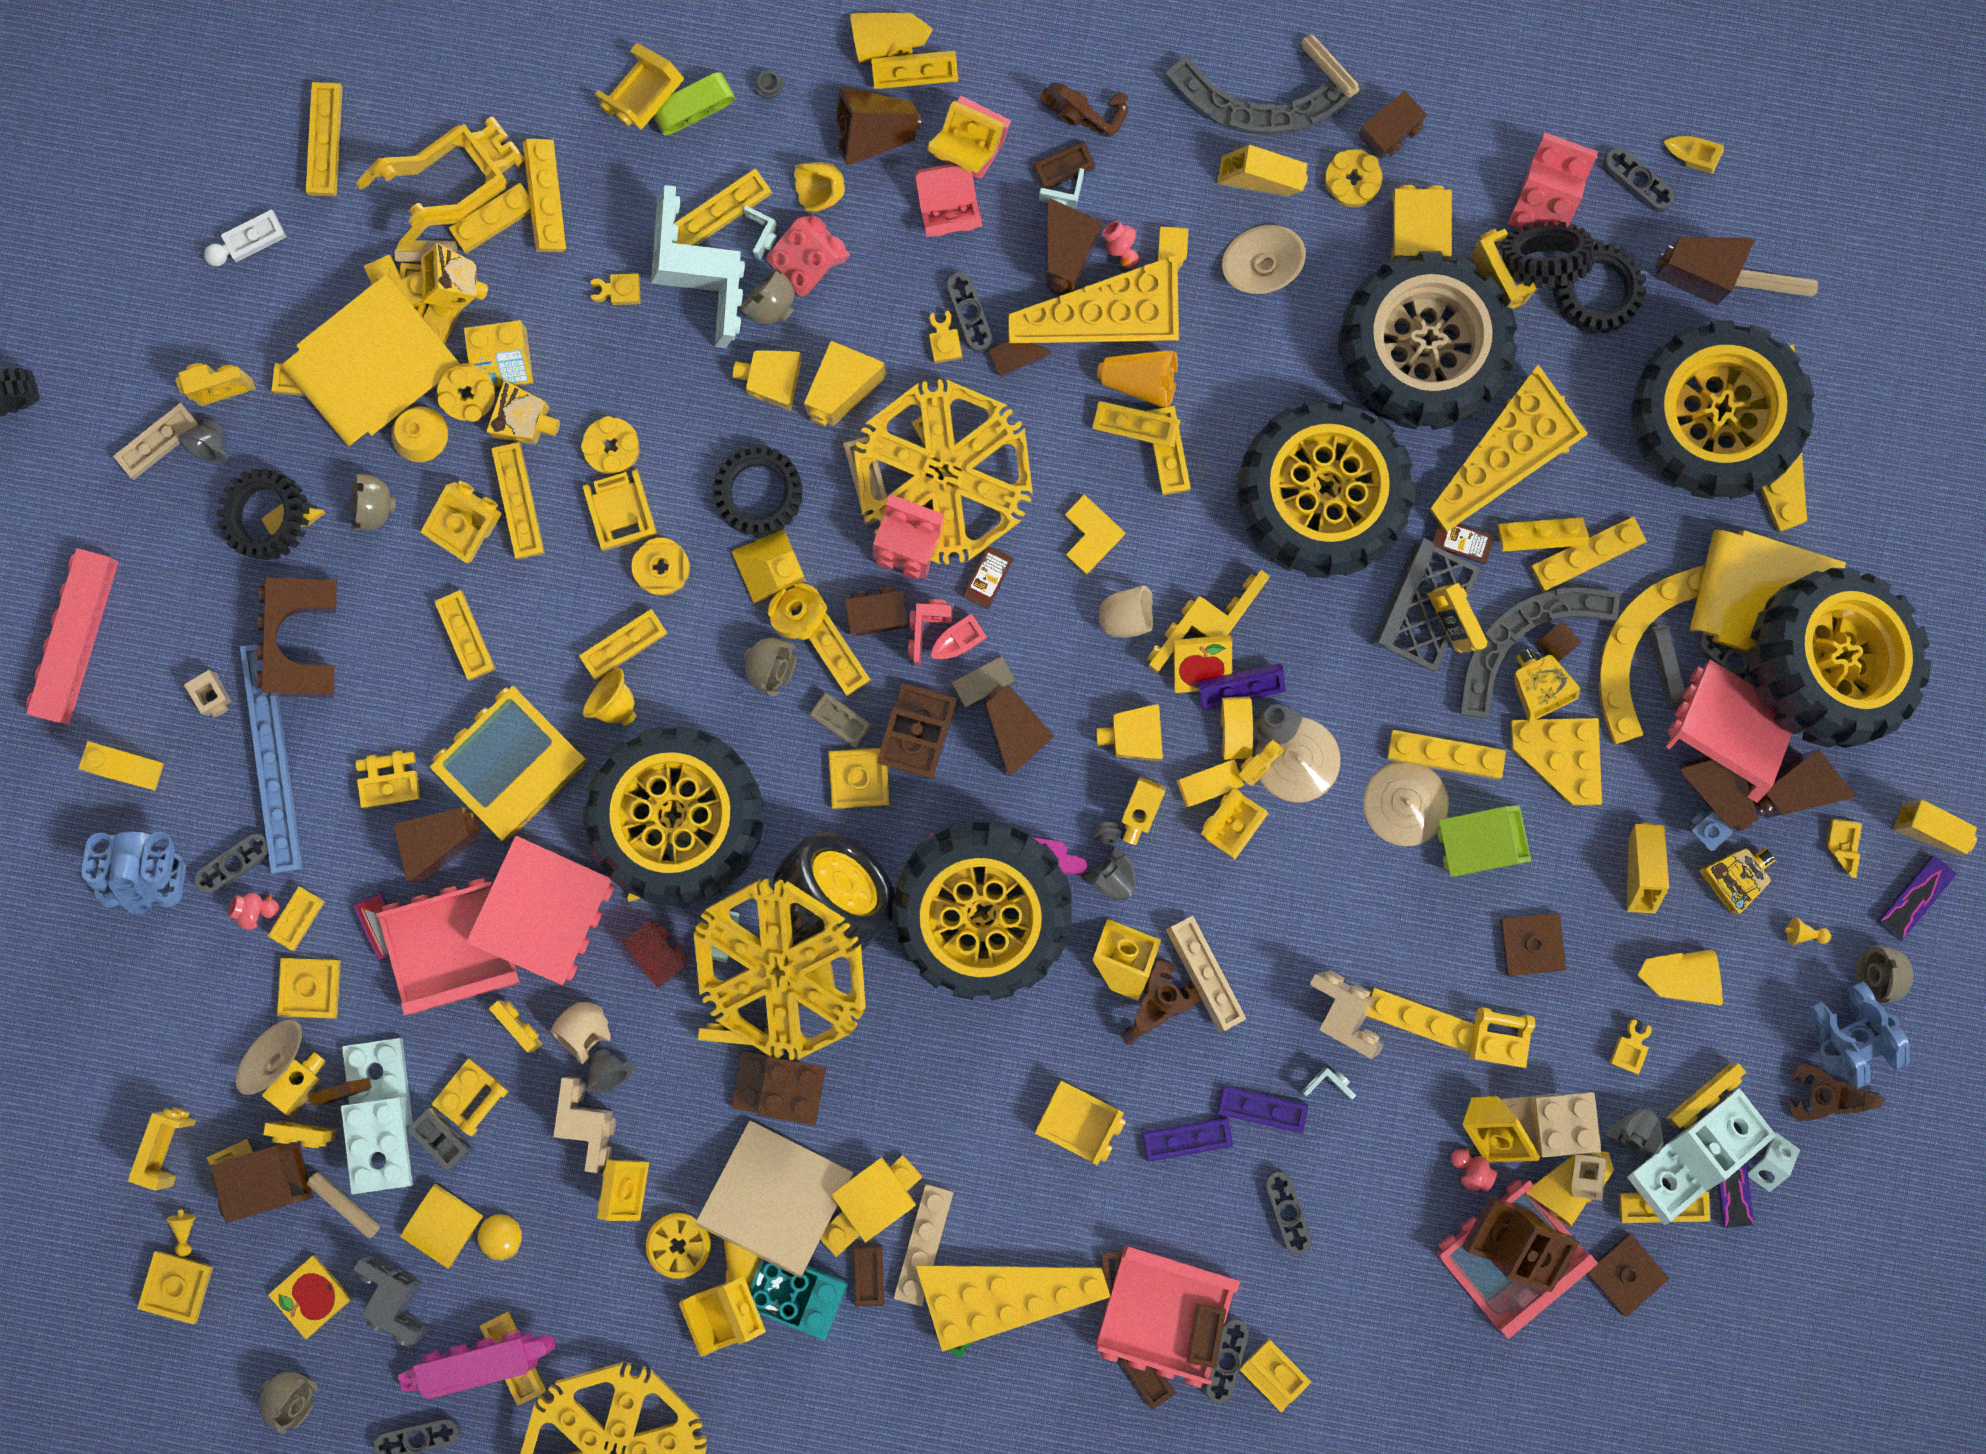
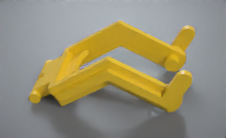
M493 116L484 122L487 127L482 131L471 133L465 124L457 125L415 156L378 158L356 182V185L361 190L369 186L376 177H383L386 181H389L395 176L418 175L456 146L464 147L486 176L485 184L456 205L423 207L421 203H417L409 210L412 216L408 221L412 228L400 240V244L404 248L411 245L428 226L457 223L475 212L506 189L508 182L503 176V172L514 164L518 168L525 164L524 156L512 141L501 146V143L508 138V135Z

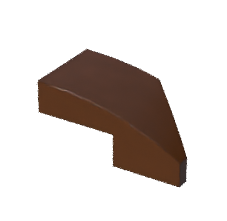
M1008 341L988 350L999 376L1002 377L1027 364L1032 365L1052 354L1050 350L1031 343L1008 344Z

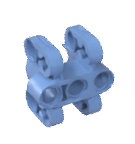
M121 832L116 835L95 833L86 842L81 873L87 885L94 888V895L102 906L112 908L121 904L130 913L148 914L152 911L153 901H157L163 907H172L181 900L186 864L181 856L175 853L172 840L164 832L153 834ZM159 841L167 842V847L164 851H152L155 843ZM100 842H107L109 844L107 850L103 853H95L93 850L96 844ZM173 860L179 862L177 869L172 871ZM169 882L173 892H169L167 897H164L162 893L167 891ZM110 888L112 890V893H110L109 897L106 898L104 894L108 893Z
M1860 982L1848 990L1849 1008L1856 1020V1023L1839 1030L1837 1014H1832L1824 1003L1820 1002L1810 1007L1811 1029L1821 1044L1820 1060L1822 1069L1831 1075L1844 1073L1851 1086L1856 1090L1871 1082L1870 1065L1866 1062L1882 1055L1894 1070H1898L1910 1063L1909 1041L1903 1030L1899 1027L1898 1019L1894 1015L1886 1013L1884 1007L1875 1000L1871 989L1865 982Z

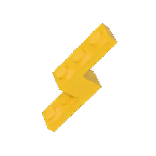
M1260 570L1257 576L1251 573L1242 586L1246 590L1242 597L1239 599L1235 596L1225 609L1229 612L1228 616L1201 596L1196 601L1190 599L1180 612L1184 615V618L1179 624L1173 622L1164 634L1168 638L1162 648L1156 645L1147 659L1151 661L1148 669L1157 675L1173 653V640L1183 639L1190 629L1202 638L1227 636L1270 576Z

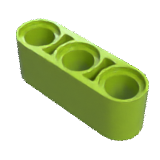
M713 73L671 94L653 117L664 136L671 135L729 106L734 102L735 96L723 73Z

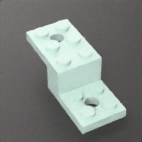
M397 1038L342 1046L346 1082L370 1078L372 1086L368 1091L348 1097L349 1104L341 1106L351 1194L412 1186L406 1126L412 1125L413 1121L403 1039ZM375 1062L383 1067V1075L377 1080L371 1078L368 1072L370 1065ZM375 1152H381L386 1157V1164L381 1169H377L372 1165L371 1158Z
M1739 1088L1698 1122L1678 1133L1661 1148L1659 1154H1653L1627 1178L1661 1222L1666 1225L1704 1192L1728 1179L1777 1135ZM1734 1122L1741 1127V1134L1735 1130ZM1662 1178H1665L1670 1183V1190L1663 1186Z

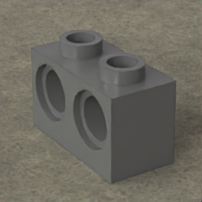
M435 1107L427 1109L406 1129L446 1172L454 1170L474 1150L470 1143Z

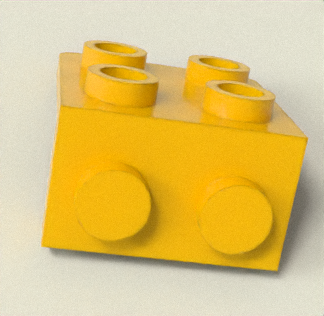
M954 101L950 105L943 129L929 143L927 150L940 160H949L959 165L964 171L979 172L995 155L1005 123Z

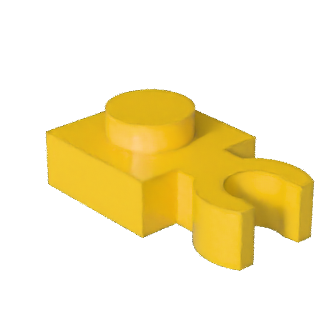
M639 274L610 275V283H605L601 279L590 281L592 287L602 288L600 294L591 295L593 302L600 303L605 301L607 297H611L612 305L641 304Z
M945 311L946 320L943 323L936 322L934 313L930 314V324L937 330V333L929 334L934 364L962 359L957 329L949 330L951 325V314L949 311Z
M1272 740L1260 755L1251 756L1242 764V771L1238 775L1247 784L1253 786L1272 766L1271 763L1284 752V749Z
M1631 1019L1627 1025L1628 1039L1619 1036L1609 1063L1639 1075L1649 1047L1642 1045V1041L1649 1037L1652 1027L1645 1025L1643 1032L1638 1034L1635 1031L1637 1020Z

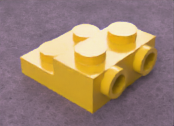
M195 363L187 366L185 371L179 372V377L176 378L181 394L185 393L190 400H193L201 407L255 389L253 379L238 366L234 367V365L222 366L215 372L207 364Z
M459 481L458 483L453 482L445 486L420 533L468 564L472 562L483 540L490 536L502 513L496 509L498 505L493 500L487 497L480 499L473 494L474 488Z

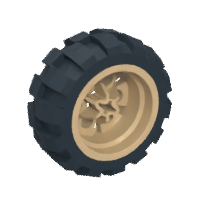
M1419 251L1417 256L1410 258L1401 255L1383 263L1381 268L1374 274H1369L1355 290L1342 316V327L1338 333V354L1343 357L1345 366L1342 372L1351 390L1357 389L1365 399L1363 405L1378 417L1384 414L1394 419L1395 425L1414 430L1418 426H1430L1433 430L1451 427L1464 418L1473 417L1487 406L1505 384V379L1513 368L1517 345L1514 343V333L1517 330L1513 308H1506L1501 298L1505 292L1492 276L1485 279L1476 272V264L1460 256H1457L1456 260L1442 258L1443 254L1441 251ZM1412 303L1415 315L1413 319L1403 307L1404 304ZM1447 307L1455 314L1444 323L1445 321L1443 319L1440 320ZM1420 314H1430L1434 322L1431 324L1425 323ZM1394 325H1405L1408 333L1404 335L1397 333ZM1452 330L1456 334V340L1452 341L1443 331ZM1425 335H1428L1429 340L1433 341L1430 346L1426 345V340L1423 339ZM1384 336L1390 337L1397 343H1384ZM1455 346H1470V354L1453 349ZM1391 352H1401L1405 360L1403 362L1394 361ZM1420 354H1424V355H1425V354H1428L1429 357H1422V356H1419V355H1420ZM1447 357L1451 359L1453 368L1443 367L1440 358ZM1405 365L1410 367L1407 375L1401 371ZM1414 369H1424L1427 373V378H1417L1414 374ZM1434 371L1441 375L1444 381L1437 382Z

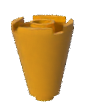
M1167 350L1106 357L1104 362L1099 363L1097 378L1101 379L1103 386L1160 407H1169L1176 388V382L1173 381L1174 373L1178 372L1177 352Z

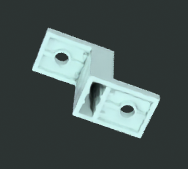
M664 185L657 199L651 283L719 291L715 347L726 348L735 339V335L740 332L741 318L736 317L737 306H741L743 290L738 289L739 278H743L745 267L744 261H740L741 251L674 243L677 241L678 224H673L675 215L679 213L680 196H675V186Z

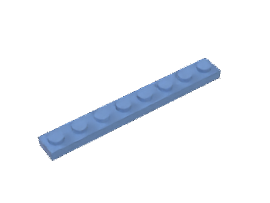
M258 644L241 646L240 651L271 874L303 870L279 696H262V688H256L257 671H263V660H257Z

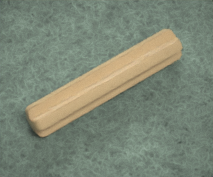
M1310 34L1302 39L1301 44L1305 52L1347 97H1352L1358 93V83L1314 35Z
M1741 270L1735 286L1812 297L1817 293L1818 281Z
M315 1172L308 1179L307 1185L367 1238H372L379 1231L380 1225L320 1172Z

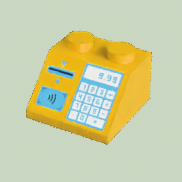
M521 320L464 328L469 363L485 369L491 376L495 389L502 388L504 381L515 386L533 384L527 329Z

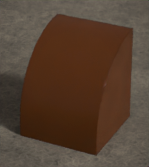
M1561 621L1534 644L1545 656L1552 655L1557 661H1560L1582 642Z

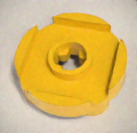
M1346 150L1336 154L1325 174V186L1328 193H1331L1337 203L1350 208L1361 207L1367 204L1378 194L1382 184V170L1378 159L1361 150ZM1351 172H1355L1357 176L1361 177V180L1357 181L1356 185H1351V180L1346 179V175H1351Z
M462 363L460 366L448 368L440 377L437 388L438 404L448 415L455 419L471 422L478 421L489 412L495 400L496 392L491 376L478 365ZM466 386H470L471 393L474 395L464 398L461 396L462 393L458 391L459 388L465 389Z
M611 416L603 417L591 424L586 430L581 444L586 461L594 470L602 474L610 475L626 472L636 463L639 457V439L633 427L626 421ZM607 440H617L615 444L618 448L617 451L610 450L606 453L604 451L606 448L604 443Z
M654 538L648 540L636 551L632 559V573L643 590L652 595L667 596L684 587L690 573V562L682 547L667 538ZM662 559L666 565H669V568L664 571V574L659 575L657 570H653V566L658 565L659 560Z
M798 583L794 584L795 588H791L788 591L784 588L774 596L768 608V615L770 616L771 625L779 635L789 639L799 638L800 640H806L812 636L813 631L823 621L827 605L817 589L808 584ZM801 606V612L797 615H793L792 611L794 609L798 610Z

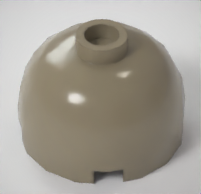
M775 268L765 276L764 279L766 281L754 288L742 304V309L740 310L749 319L761 325H770L779 319L784 322L794 311L791 307L795 298L793 285L778 268Z
M354 474L356 481H352L350 513L356 514V520L351 521V528L357 531L378 529L387 522L389 513H395L396 497L390 496L388 485L377 476Z
M771 637L761 639L752 648H749L743 657L744 671L749 684L771 697L780 694L781 692L777 691L781 684L787 686L794 672L797 656L792 654V649H796V646L783 639Z
M1871 946L1868 951H1863L1856 964L1857 982L1861 980L1865 982L1879 1004L1893 1003L1905 997L1911 989L1914 977L1913 968L1908 957L1900 950L1888 946Z
M283 1372L267 1380L260 1389L258 1410L263 1421L281 1434H286L285 1430L289 1427L293 1430L299 1427L314 1406L315 1401L310 1400L313 1391L315 1393L318 1391L316 1382L296 1372Z

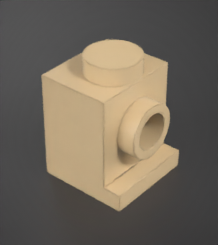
M207 670L184 684L202 715L217 717L228 710L226 705L231 703L232 700L222 685L218 674L211 670ZM215 692L217 698L210 702L209 695Z
M1597 1153L1576 1154L1571 1188L1572 1197L1602 1201L1606 1158H1601ZM1587 1173H1591L1595 1176V1179H1585L1584 1176Z

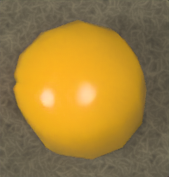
M496 1214L490 1216L482 1223L477 1239L484 1255L491 1260L505 1261L518 1253L523 1237L519 1223L509 1215Z

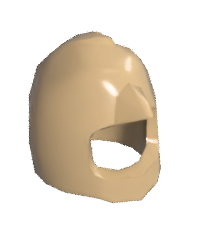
M1139 586L1117 592L1106 598L1101 603L1098 621L1102 631L1106 635L1119 638L1135 637L1152 631L1153 599L1150 589L1147 586Z
M578 1002L566 1009L555 1020L550 1029L554 1038L575 1056L581 1064L589 1058V1051L598 1041H610L611 1037L608 1029V1020L603 1014V1009L590 1002Z

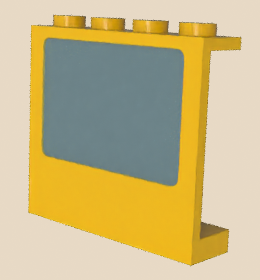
M514 686L510 689L506 687L500 691L495 697L497 702L489 709H482L474 718L476 722L468 730L464 728L458 732L453 738L455 743L448 750L445 748L440 750L433 757L434 763L430 766L443 782L504 842H508L589 762Z

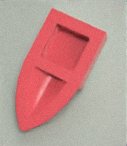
M970 614L947 629L939 637L933 647L931 657L935 659H948L965 654L985 641L987 636L974 616Z

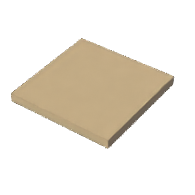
M749 1121L695 1225L801 1278L838 1205L831 1194L850 1181L854 1172Z

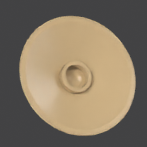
M1262 225L1248 229L1238 235L1225 250L1222 259L1223 274L1234 288L1242 292L1264 294L1279 290L1292 282L1302 270L1306 259L1305 245L1298 234L1283 226Z
M1302 718L1295 736L1288 742L1279 744L1284 749V752L1271 763L1272 766L1260 777L1261 783L1271 794L1284 801L1294 803L1312 801L1325 794L1336 781L1341 764L1339 747L1333 735L1320 723L1308 718ZM1258 742L1255 756L1257 754L1260 755L1269 742Z
M1393 762L1379 769L1369 780L1364 791L1363 810L1369 826L1381 839L1398 846H1415L1430 840L1437 834V827L1440 826L1439 820L1447 818L1449 798L1444 783L1429 767Z
M294 1020L279 1022L262 1033L250 1046L236 1074V1087L240 1093L244 1095L256 1094L271 1086L285 1073L300 1047L302 1029L298 1022Z

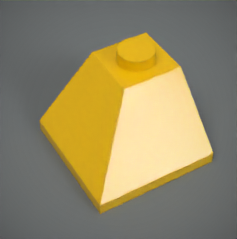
M784 529L732 551L754 604L776 595L784 588L788 590L793 588L794 584L807 582Z
M1107 919L1092 960L1112 991L1138 1001L1149 978L1161 940Z
M1498 1096L1471 1098L1462 1125L1482 1157L1486 1158L1488 1162L1539 1161L1540 1155L1519 1120Z

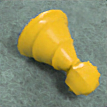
M1797 917L1793 918L1788 927L1785 928L1787 940L1792 946L1808 940L1811 941L1812 939H1816L1820 944H1827L1831 940V934L1828 929L1821 928L1815 931Z
M180 1209L177 1210L178 1215L168 1217L166 1222L170 1225L172 1232L179 1242L175 1247L176 1254L180 1257H186L192 1250L186 1241L196 1216L194 1214H184V1210Z

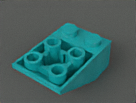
M761 1259L749 1291L760 1315L825 1341L849 1281L810 1266L806 1267L802 1277L799 1278Z

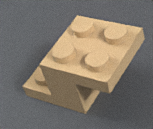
M1332 970L1315 974L1310 985L1335 998L1319 1030L1370 1059L1379 1055L1385 1045L1379 1042L1380 1036L1367 1029H1364V1031L1359 1030L1375 999L1369 996L1371 992L1360 985L1350 986L1344 983L1345 977Z
M563 1077L561 1079L553 1137L588 1141L585 1171L597 1173L605 1169L606 1160H611L612 1147H608L610 1135H614L616 1118H612L613 1111L579 1107V1102L584 1100L586 1088L585 1084H581L582 1077Z
M1594 1092L1566 1095L1555 1093L1501 1099L1517 1117L1540 1157L1601 1152Z

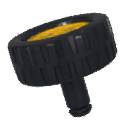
M827 832L809 835L789 852L776 869L773 886L779 880H783L784 884L788 881L845 918L842 923L836 925L840 927L844 923H849L850 927L844 931V936L848 939L858 937V941L850 948L857 947L860 944L861 950L866 948L893 919L892 902L895 893L888 875L867 850L844 836ZM792 903L790 905L793 945L824 930V921L819 916L799 903Z

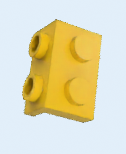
M1233 788L1230 793L1224 795L1220 802V807L1214 816L1206 820L1201 835L1208 843L1235 860L1269 813L1245 797L1238 789Z

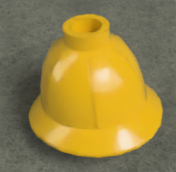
M620 668L609 671L593 689L584 705L583 716L585 718H597L610 724L621 723L623 726L629 725L636 718L637 715L633 711L635 705L634 697L624 683V673Z

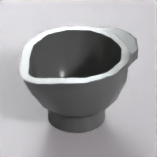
M205 420L202 425H197L178 435V439L184 448L198 459L225 464L229 459V456L223 450L224 442L222 436L225 430L221 425L212 420Z
M1280 703L1268 705L1260 712L1259 717L1253 721V738L1259 742L1270 743L1274 740L1278 744H1284L1297 733L1302 721L1301 714L1297 710Z
M606 1049L594 1053L588 1059L591 1067L588 1072L586 1091L590 1093H604L620 1086L636 1070L634 1062L628 1061L623 1063L618 1057L611 1056L609 1050Z

